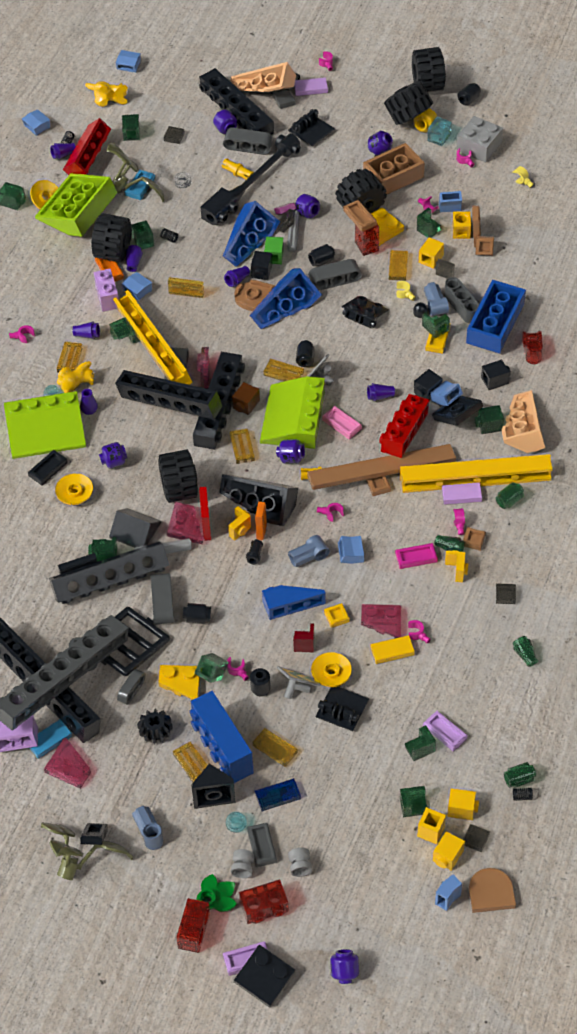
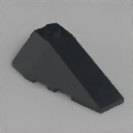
M222 474L219 493L236 504H240L247 511L255 515L258 501L265 502L267 523L284 526L296 507L299 488Z

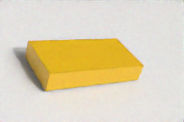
M433 320L425 351L443 354L451 323Z
M409 635L370 644L376 664L414 656L415 654Z

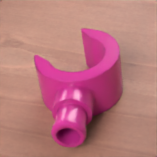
M324 51V59L319 58V65L331 71L333 70V55L328 51Z
M460 148L457 150L456 160L458 163L467 164L470 167L475 165L471 159V150L467 156L460 155Z
M432 196L426 199H418V203L423 206L428 214L435 212L439 208L438 206L433 207L431 205L430 199Z
M24 325L17 332L9 333L10 339L15 338L19 339L22 343H27V339L23 334L29 333L35 337L33 327Z
M331 503L327 507H317V513L326 515L327 519L333 522L332 511H338L344 516L343 506L339 503Z
M453 509L455 520H453L454 526L458 530V535H464V509Z
M418 620L408 622V628L420 630L418 632H409L411 640L420 639L425 643L430 642L431 638L424 633L422 622Z
M229 657L227 660L228 673L233 676H240L244 681L248 680L249 676L245 671L244 659H242L240 667L233 668L231 667V657Z

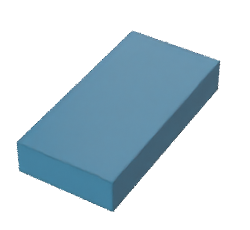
M139 170L132 181L142 176L154 181L155 174ZM139 181L126 189L125 196L141 200L150 186L144 181Z
M59 719L38 733V746L30 747V749L39 759L71 738L72 733Z

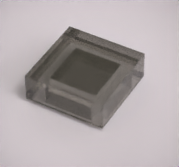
M168 126L164 135V141L180 144L185 130Z
M289 209L280 217L279 231L284 233L294 224L295 211Z
M438 259L436 262V275L446 279L454 277L455 264Z
M496 583V604H516V584Z
M470 824L463 839L465 841L464 846L482 852L490 836V831Z

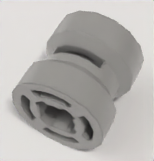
M295 848L288 853L289 861L292 863L290 870L293 876L303 877L312 872V865L309 862L310 852L307 848Z
M245 849L235 850L233 852L234 864L231 866V874L237 878L251 877L253 871L251 864L254 862V853Z

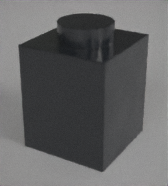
M255 251L251 263V278L268 280L272 269V253Z
M502 359L482 366L481 378L488 390L509 384L511 371Z
M428 369L414 380V393L419 397L430 400V392L442 384L443 378Z

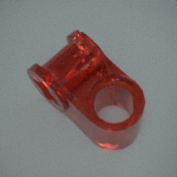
M523 331L522 343L525 359L530 364H538L542 360V332L526 333V331Z

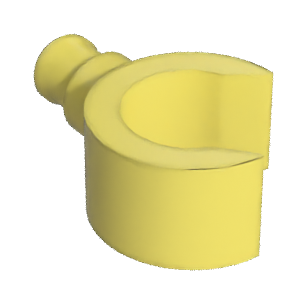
M519 166L512 172L521 176L515 181L516 183H524L530 188L533 186L534 183L528 178L529 174L524 167Z
M398 281L397 289L405 290H397L396 297L401 299L408 298L414 301L416 296L410 292V284L406 281Z

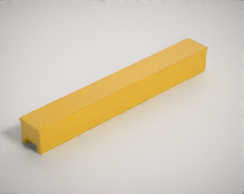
M127 290L125 291L126 295L122 298H113L118 311L166 378L170 381L188 385L193 383L183 364L131 293Z
M551 454L401 466L400 480L403 493L442 490V485L480 483L481 487L551 481V471L553 469Z

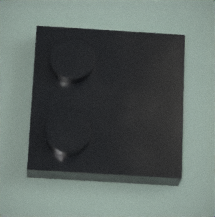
M460 396L448 406H442L432 416L435 421L457 426L481 409L483 403L479 399Z
M259 944L233 982L270 1008L295 973V969Z

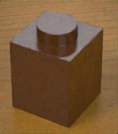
M243 382L232 396L233 409L249 415L260 401L259 388Z

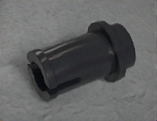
M258 539L251 541L249 552L246 554L247 562L252 565L257 564L261 560L260 553L263 542Z

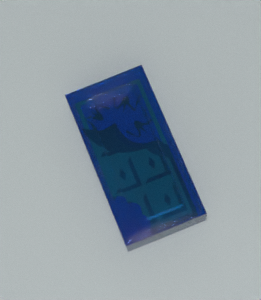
M294 778L255 790V796L261 812L301 799V794Z

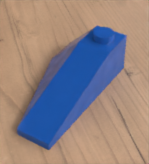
M257 201L244 204L234 224L223 257L235 267L238 266L256 248L262 245L266 237H271L274 234L280 221Z
M293 268L277 283L249 316L262 329L302 309L310 307L322 294L301 268Z

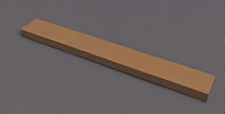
M446 444L405 452L402 458L390 455L308 471L307 477L312 489L316 490L400 473L401 466L456 462V456L451 445Z

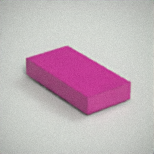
M433 543L395 550L399 569L436 563L438 561Z

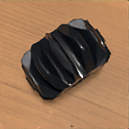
M156 708L154 712L147 710L146 715H141L140 721L137 723L139 735L144 737L146 743L152 740L154 745L156 740L163 742L164 737L169 738L170 731L173 729L171 717L166 715L164 710L158 713Z

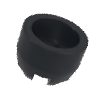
M423 302L415 304L413 308L415 317L423 318L427 315L428 309L426 304Z

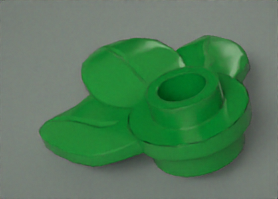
M213 874L207 876L201 883V892H199L196 898L197 905L203 910L215 909L219 912L232 910L237 905L236 901L231 898L234 893L235 883L227 881L218 883ZM211 899V902L206 903L204 900Z

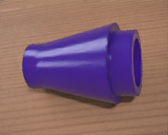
M54 143L50 147L52 158L59 160L72 154L76 146L74 143Z
M130 245L126 250V269L129 272L137 271L143 255L141 247L137 245Z
M247 266L227 271L224 275L225 283L229 287H236L250 275V270Z
M92 321L73 326V336L95 339L100 336L99 323Z
M375 383L367 386L368 400L377 401L395 396L394 386Z
M84 389L81 392L80 410L86 415H92L96 412L98 403L93 396L92 390Z

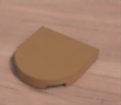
M476 205L472 206L474 247H476V236H481L480 206Z
M250 280V282L244 284L241 283L234 292L235 302L243 309L254 311L275 285L257 280Z
M485 868L473 875L469 884L472 913L516 908L512 882L504 872L495 868Z

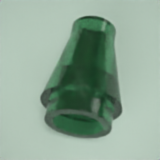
M437 535L434 545L445 551L457 550L463 552L465 542L460 537Z
M522 636L512 643L514 646L513 650L528 667L538 663L531 639H528L527 636Z

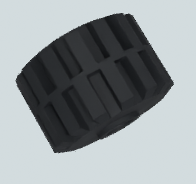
M439 47L414 50L412 54L414 82L422 81L427 92L443 90L445 87V62Z
M416 81L402 87L384 102L396 125L415 118L433 104L422 81Z
M357 169L356 172L352 171L347 177L342 179V183L338 184V190L335 193L336 199L342 207L359 200L370 214L378 210L385 203L384 199L387 197L385 187L368 169Z
M106 213L99 215L91 240L92 254L95 258L120 263L124 260L132 235L129 218Z
M188 449L159 454L160 477L168 503L197 498V473Z

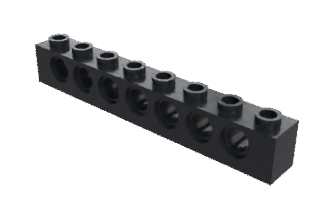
M0 617V659L24 682L29 675L40 670L45 662ZM70 687L46 704L82 743L100 733L101 718Z

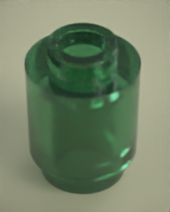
M511 482L498 492V496L495 498L497 504L502 509L512 507L524 497V489L520 484Z
M528 762L510 767L504 772V779L509 788H517L534 782V777H536L534 766Z

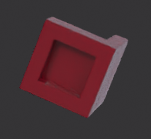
M310 623V631H295L293 636L294 652L314 653V623Z

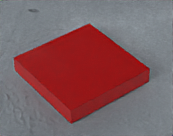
M206 486L199 488L203 539L205 541L211 540Z

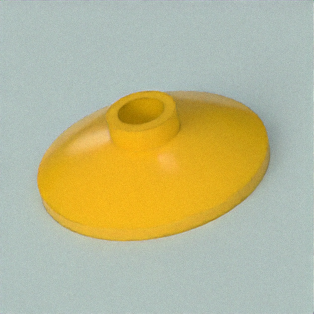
M48 180L37 181L30 191L32 202L37 208L41 209L58 187Z
M69 474L57 482L55 493L61 502L68 505H78L91 497L93 484L85 475Z
M334 652L319 655L311 666L314 680L326 687H337L346 683L352 671L349 660L345 656Z

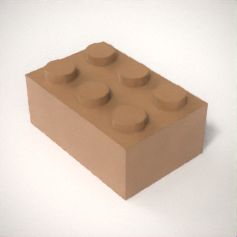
M406 143L363 162V169H368L385 187L386 194H390L424 178V161Z

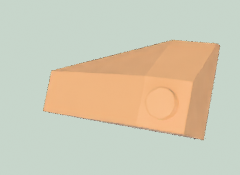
M288 62L231 76L230 82L240 91L272 92L294 87L296 74Z
M532 390L514 395L510 405V413L505 419L506 424L502 427L504 443L526 453L544 449V439Z

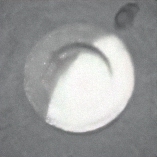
M186 172L178 173L174 178L175 185L178 188H187L192 183L190 174Z

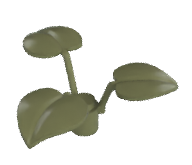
M110 143L106 151L116 154L123 161L119 172L112 180L117 193L119 194L124 188L128 189L139 181H144L157 192L163 203L164 194L162 190L149 178L142 176L128 183L129 179L125 174L129 168H132L135 172H138L139 169L117 145Z
M41 823V828L60 834L65 839L64 843L56 840H50L49 842L56 857L63 855L57 875L64 879L73 880L76 870H81L83 864L97 848L123 853L131 860L133 859V856L121 845L104 840L102 845H94L78 863V858L74 856L82 857L84 853L68 845L69 836L75 837V833L61 825Z

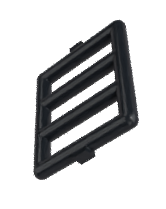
M131 607L124 608L114 617L120 622L127 616L131 617L157 636L159 640L152 645L131 628L128 629V637L146 649V651L139 656L123 644L117 650L132 660L128 666L124 667L110 655L101 661L102 664H108L125 677L170 641V636L156 627L153 620L149 617L147 619Z

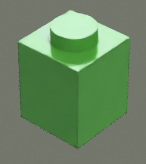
M266 237L264 252L272 253V264L282 265L284 252L283 237Z

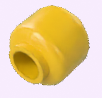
M430 108L414 118L416 129L424 133L429 132L438 122L437 114Z

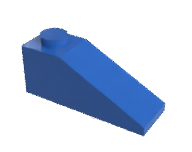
M279 585L262 590V602L269 620L324 605L326 604V593L322 589Z

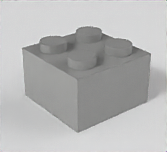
M473 116L457 135V150L460 148V152L466 155L471 150V157L487 162L502 143L503 127Z

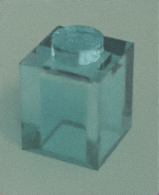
M436 117L428 128L427 141L443 146L451 135L452 122Z

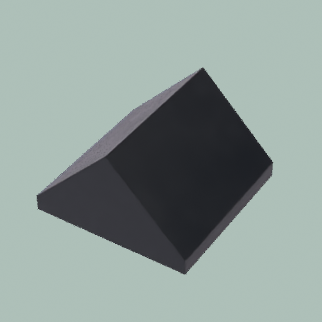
M129 508L117 510L109 538L134 548L146 546L157 531L161 521Z
M210 763L191 784L194 809L236 803L233 778Z

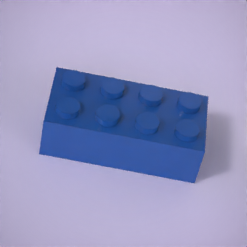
M492 280L467 328L466 343L500 354L525 304L526 289Z
M213 690L191 700V710H189L193 719L191 725L195 732L199 731L204 747H209L211 758L215 763H219L221 766L220 770L232 777L234 783L254 774L252 751Z

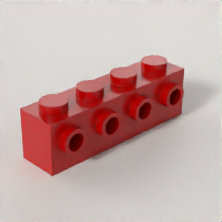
M101 118L89 124L63 168V171L68 175L70 173L88 174L89 168L94 163L97 154L101 151V147L111 131V128Z
M409 394L405 400H402L399 411H395L392 422L388 423L386 432L380 436L381 452L399 458L403 457L429 413V399Z

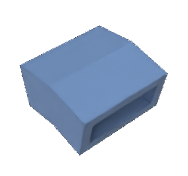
M121 50L116 60L117 70L136 73L141 63V53Z
M38 109L22 118L24 126L36 136L50 128V119Z
M461 191L440 192V212L461 211Z
M136 272L122 283L124 291L128 290L134 298L140 300L152 291V282Z
M444 381L431 391L430 394L432 402L448 406L460 397L463 392L459 384Z
M341 536L338 541L341 563H363L364 551L361 536Z
M454 874L443 881L436 891L435 905L446 911L452 902L461 896L462 883Z

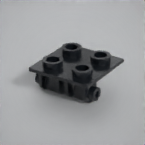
M311 109L309 113L304 114L297 122H294L288 131L310 146H313L335 130V128L318 118L319 112L317 109Z
M357 296L342 306L344 308L342 314L345 315V318L354 320V322L358 321L359 324L368 328H374L377 324L375 319L389 310L380 303L369 301L364 296Z
M338 686L330 687L324 701L320 700L318 704L319 710L315 717L353 732L369 698Z

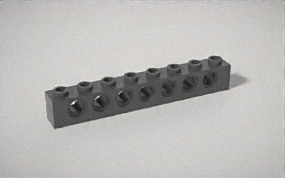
M112 615L102 619L96 627L88 630L79 640L72 642L66 650L59 652L53 660L45 663L36 673L29 675L23 683L15 686L5 697H1L0 721L12 731L128 641L129 628Z

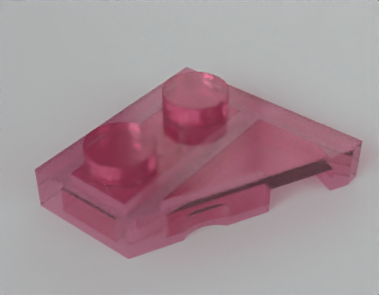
M202 347L201 353H198L197 371L201 372V388L208 389L209 347Z
M175 502L167 537L180 540L190 539L193 543L203 545L204 537L201 535L200 524L196 518L194 506Z
M362 604L361 625L374 629L382 635L386 633L393 636L394 639L401 637V605Z
M66 738L62 740L44 768L46 774L80 789L91 774L89 766Z

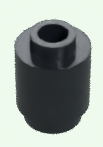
M476 83L468 84L458 92L459 102L465 106L471 104L479 97L481 89Z
M325 244L311 250V253L308 254V259L312 266H321L334 260L335 251L332 246Z
M304 340L297 346L296 363L301 367H309L314 363L315 347L312 342Z
M188 603L187 607H183V618L186 619V623L205 624V622H210L211 606Z
M263 668L255 669L250 674V688L256 696L263 697L271 689L270 674Z

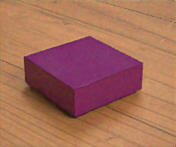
M294 202L274 208V211L277 215L295 210L296 206Z

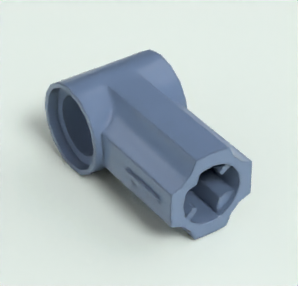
M435 282L428 283L424 287V293L428 301L430 316L449 313L447 298L443 297L439 284Z
M314 535L304 545L289 551L288 556L292 565L298 567L313 559L317 561L323 560L329 555L330 550L319 535Z
M149 806L136 808L132 813V817L144 839L145 846L150 850L159 849L163 845L160 825L157 824Z

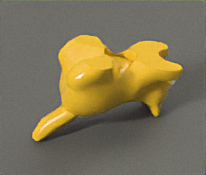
M99 81L96 84H85L88 89L94 91V102L101 107L107 106L108 101H114L122 105L128 102L125 98L128 94V87L122 83L113 85L105 81Z
M84 362L75 370H71L69 367L60 370L57 384L64 393L73 392L83 382H88L91 385L94 384L95 372L89 368L91 362Z

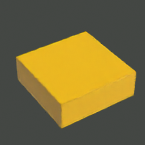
M342 603L324 609V614L331 628L350 622V618Z

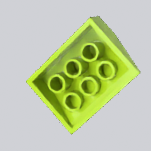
M70 173L35 215V218L67 235L82 237L112 201L117 191L110 177Z
M306 376L271 384L260 444L280 445L283 440L297 439L301 444H304L305 448L315 449L325 395V378Z
M77 391L4 402L12 459L47 454L53 450L60 452L86 447Z

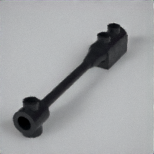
M288 134L287 136L279 135L275 142L278 151L241 185L230 191L221 187L200 207L201 219L212 225H216L219 221L224 223L230 211L235 213L238 210V201L253 182L282 155L289 157L292 153L297 155L300 152L299 139L293 134Z

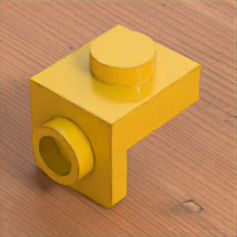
M239 506L234 508L235 520L228 525L229 537L234 541L240 536L245 535L247 530L251 528L250 514Z
M457 550L446 551L445 565L456 566L455 582H463V576L468 575V563H465V552Z

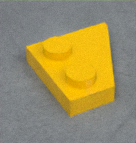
M383 207L371 213L377 221V226L372 227V230L376 236L378 246L404 231V225Z
M160 665L159 687L171 690L180 697L183 695L191 700L198 698L200 666Z

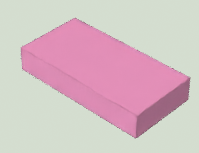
M336 406L332 407L322 416V421L349 440L362 429L360 423Z

